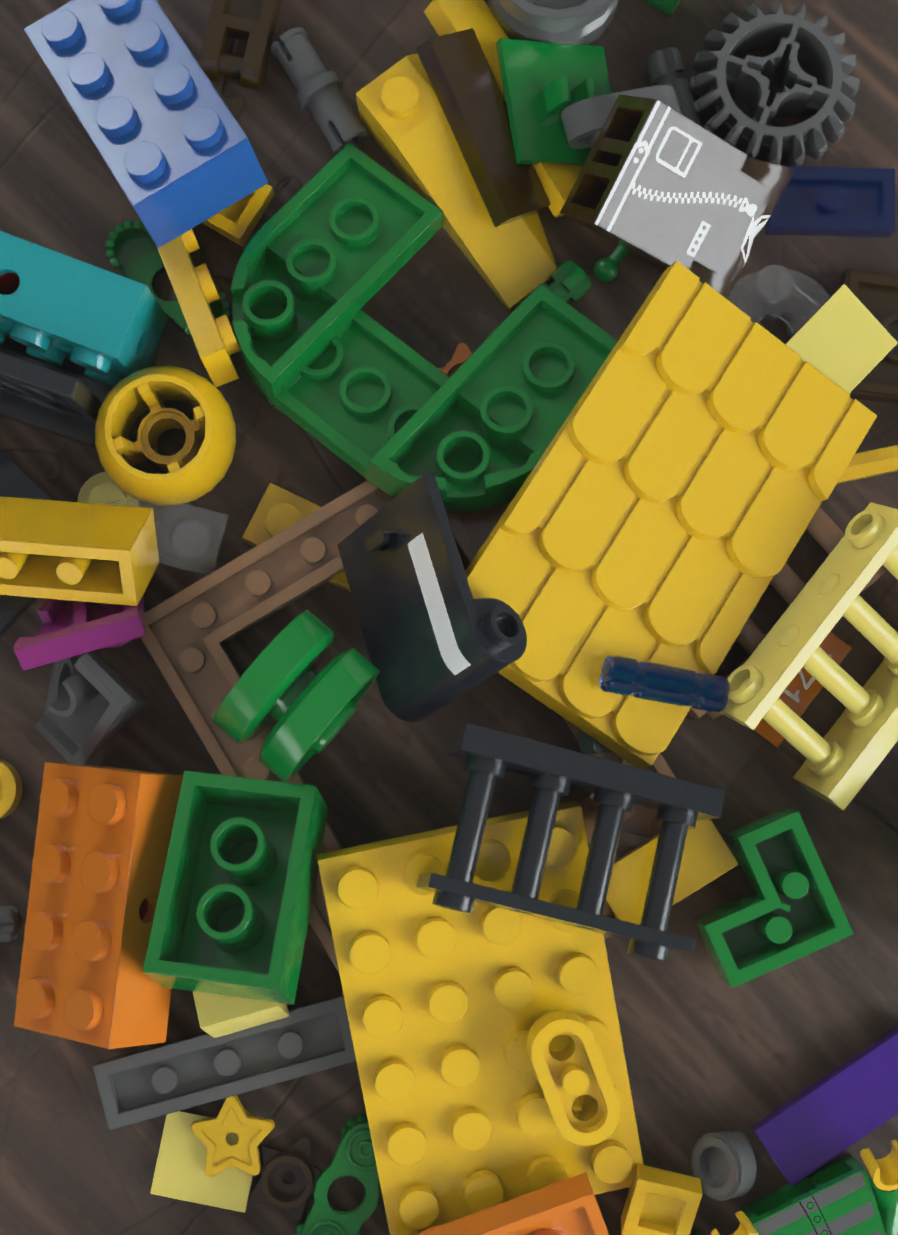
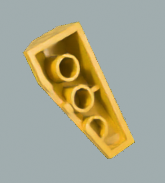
M418 53L405 56L356 93L361 124L367 129L368 133L412 189L443 211V228L509 312L523 302L540 283H548L551 280L549 276L557 269V265L538 213L498 227L494 226Z

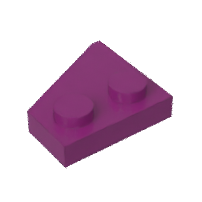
M142 596L138 606L45 599L38 610L43 625L34 637H19L14 644V652L23 671L104 647H120L132 639L146 636L144 596Z

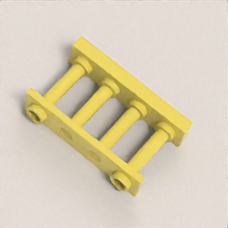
M872 502L869 503L864 511L857 514L849 522L844 537L747 661L731 673L725 683L724 690L712 704L721 714L752 730L755 729L762 719L765 720L806 757V761L793 778L808 792L843 811L898 741V632L859 595L882 565L898 580V509ZM842 616L885 656L883 662L863 687L819 647ZM802 667L845 706V711L824 738L779 698Z

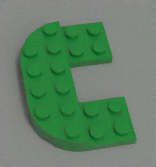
M348 143L261 227L246 246L238 261L231 286L233 295L232 323L246 370L256 387L274 406L368 481L393 497L399 495L423 474H435L446 512L483 510L512 501L618 340L540 283L449 378L361 310L444 226L443 211L358 148Z

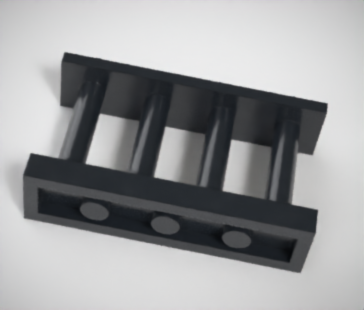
M465 723L453 730L448 755L466 760L464 771L470 774L446 876L423 873L419 874L417 888L435 892L432 901L433 905L472 914L474 904L478 902L630 940L627 953L663 962H668L670 951L693 953L696 939L667 932L688 829H695L696 822L699 820L721 818L726 791L470 723ZM505 770L529 776L528 787L534 789L511 893L472 883L496 779L504 778ZM570 787L594 793L592 804L598 806L576 909L538 900L561 796H568ZM634 804L657 810L655 820L661 822L640 925L603 916L625 812L631 813Z

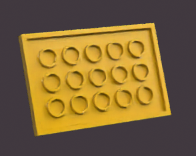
M576 800L559 804L538 900L574 909L577 906L589 851L582 808ZM530 810L487 819L472 883L511 893ZM457 825L316 854L390 1235H416L429 1227L449 1223L479 1212L492 1204L509 1201L544 1188L555 1181L566 1180L585 1172L588 1175L595 1195L631 1187L636 1165H644L604 934L475 902L472 914L433 905L432 901L435 892L417 888L419 874L423 873L446 876ZM564 1010L580 1016L591 1029L600 1048L621 1106V1116L617 1128L611 1136L601 1143L581 1146L569 1142L558 1131L528 1057L526 1041L532 1025L541 1016L549 1012ZM563 1034L555 1036L550 1041L549 1050L557 1052L565 1049L569 1044L570 1036ZM579 1096L574 1100L572 1109L575 1111L585 1110L590 1106L592 1096Z

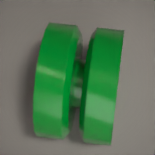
M305 610L290 622L261 652L225 697L213 718V722L238 743L253 740L276 719L278 721L277 724L273 727L260 748L259 761L284 782L289 781L315 753L319 754L333 740L358 708L356 704L380 673V670L354 648L338 654L318 673L316 670L334 644L335 632L308 610Z

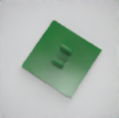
M500 38L495 43L516 163L536 165L542 162L583 166L592 147L581 149L569 147L561 112L578 101L612 93L604 47Z

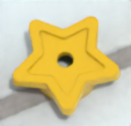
M237 1095L225 1099L217 1117L193 1121L191 1132L207 1147L206 1175L214 1176L231 1166L253 1176L260 1174L262 1167L258 1145L274 1129V1121L272 1119L255 1117L252 1113L245 1110ZM229 1133L237 1134L238 1142L236 1144H230L227 1141Z

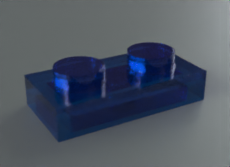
M784 166L795 171L770 219L765 224V235L890 237L895 231V169Z

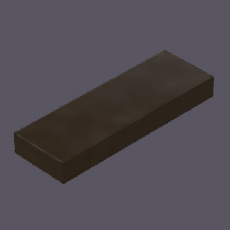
M471 28L429 38L417 47L416 51L494 226L498 227L533 215L551 205L534 165L516 163L506 102L474 29Z

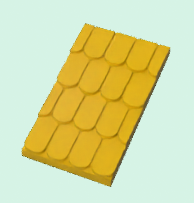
M678 261L674 262L663 272L465 571L473 599L494 598L505 602L517 612L526 630L527 646L524 654L498 673L619 757L640 769L651 767L659 753L668 747L708 678L717 672L773 576L782 570L819 506L831 495L877 418L875 413L857 399L853 400L850 398L848 392L808 361L804 362L801 360L800 355L757 322H752L750 320L751 317L706 282L703 284L699 281L700 278Z

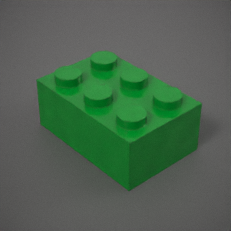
M184 771L143 973L162 987L294 1005L318 871L316 854L321 853L329 809L316 786Z

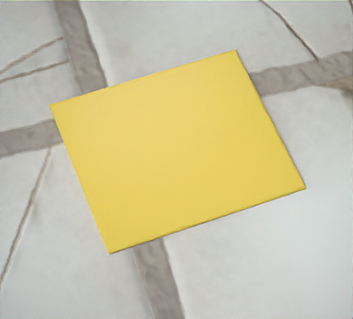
M843 284L786 345L800 355L801 360L804 362L808 361L850 394L898 342L851 290Z
M181 1111L167 1114L150 1194L245 1213L253 1175L234 1166L211 1177L205 1173L207 1147L191 1132V1124L193 1121L211 1117ZM229 1133L227 1141L230 1144H236L238 1142L237 1134Z

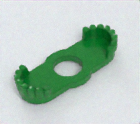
M130 220L125 221L124 225L117 224L115 227L116 231H110V239L106 241L108 249L106 255L110 259V264L113 268L119 269L126 278L147 285L165 314L183 329L187 336L192 337L178 300L171 302L163 301L154 293V280L160 272L165 270V266L158 248L145 226L139 220L135 221L134 224ZM220 292V299L209 304L215 319L226 314L230 320V304L225 293Z
M358 1113L356 1119L349 1117L347 1124L341 1125V1141L330 1165L323 1169L316 1180L313 1192L314 1202L305 1223L297 1225V1235H358L362 1223L369 1219L376 1209L380 1182L367 1114L365 1116L363 1113ZM353 1176L360 1180L365 1187L364 1200L359 1207L352 1211H338L331 1206L327 1199L328 1188L339 1177Z

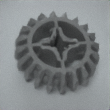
M776 0L771 3L767 15H764L753 1L751 5L746 7L743 20L730 12L723 19L721 31L712 29L706 35L703 43L706 51L696 53L692 68L697 75L693 76L689 83L692 95L699 98L694 102L693 110L699 116V119H709L704 129L717 137L722 136L724 141L747 154L749 158L761 157L765 162L779 165L781 157H783L788 166L795 170L803 164L805 154L814 160L822 157L827 150L826 142L837 143L845 132L842 122L850 121L854 115L856 103L850 98L855 97L860 89V79L849 74L857 64L856 54L839 53L846 42L845 32L829 37L824 33L829 23L827 14L817 18L813 24L804 19L807 14L805 3L798 5L793 14L788 15L784 14L781 1ZM757 49H777L774 53L765 57L747 54L745 59L738 58L747 52ZM797 58L807 65L814 77L802 70ZM779 68L781 72L777 81L779 85L778 93H776L770 107H768L766 102L771 91L768 89L769 81L772 80L776 69ZM728 88L732 89L731 96L737 97L747 104L750 109L751 118L746 116L736 106ZM801 114L811 116L810 119L793 126H770L773 120L781 116H792L798 119Z

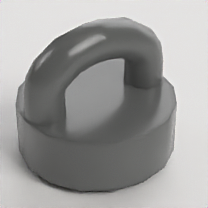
M727 1130L705 1134L697 1140L691 1159L693 1177L701 1178L702 1191L708 1197L717 1201L742 1197L751 1190L756 1180L757 1165L753 1147L746 1134L738 1130Z

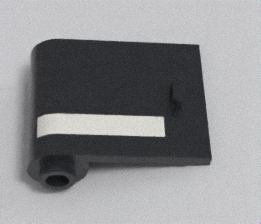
M423 474L337 545L371 664L380 670L376 681L382 700L391 713L399 719L407 722L424 720L512 664L524 654L527 646V635L524 624L517 612L508 604L498 599H473L435 474Z

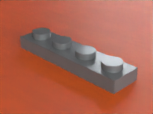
M343 993L288 1008L290 1017L221 1037L213 1038L208 1033L202 1032L97 1062L93 1066L109 1130L355 1062V1052Z

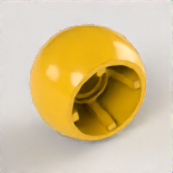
M171 365L151 366L135 371L120 380L107 394L99 409L95 424V445L104 470L111 481L124 493L141 502L154 505H182L197 500L212 491L224 478L232 463L235 452L236 425L226 399L206 378L185 368ZM163 401H186L197 406L193 408L194 419L190 420L183 412L174 408H165ZM150 408L151 412L142 420L138 428L137 441H130L129 435L136 419ZM172 428L185 430L186 442L178 453L171 456L158 454L157 442L166 430ZM149 459L159 470L167 474H147L136 469L134 465Z

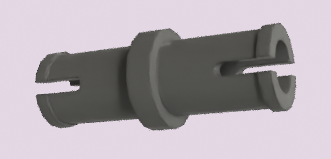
M295 27L281 34L279 38L285 46L282 47L279 41H274L270 51L277 58L297 90L295 100L301 110L304 112L310 111L330 143L335 155L348 143L355 147L359 146L354 137L363 142L368 136V131L362 126L342 94L343 82L337 72L328 71L309 41L304 28Z

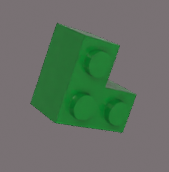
M783 808L726 834L751 893L694 918V921L719 978L728 986L734 988L854 934L799 811Z

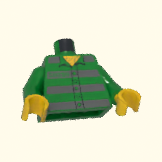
M895 1139L890 1141L892 1150L882 1159L876 1160L869 1147L861 1150L860 1156L869 1172V1177L864 1167L848 1153L818 1168L792 1187L786 1184L740 1207L742 1211L735 1213L740 1225L730 1235H898V1141ZM716 1228L711 1232V1235H720Z

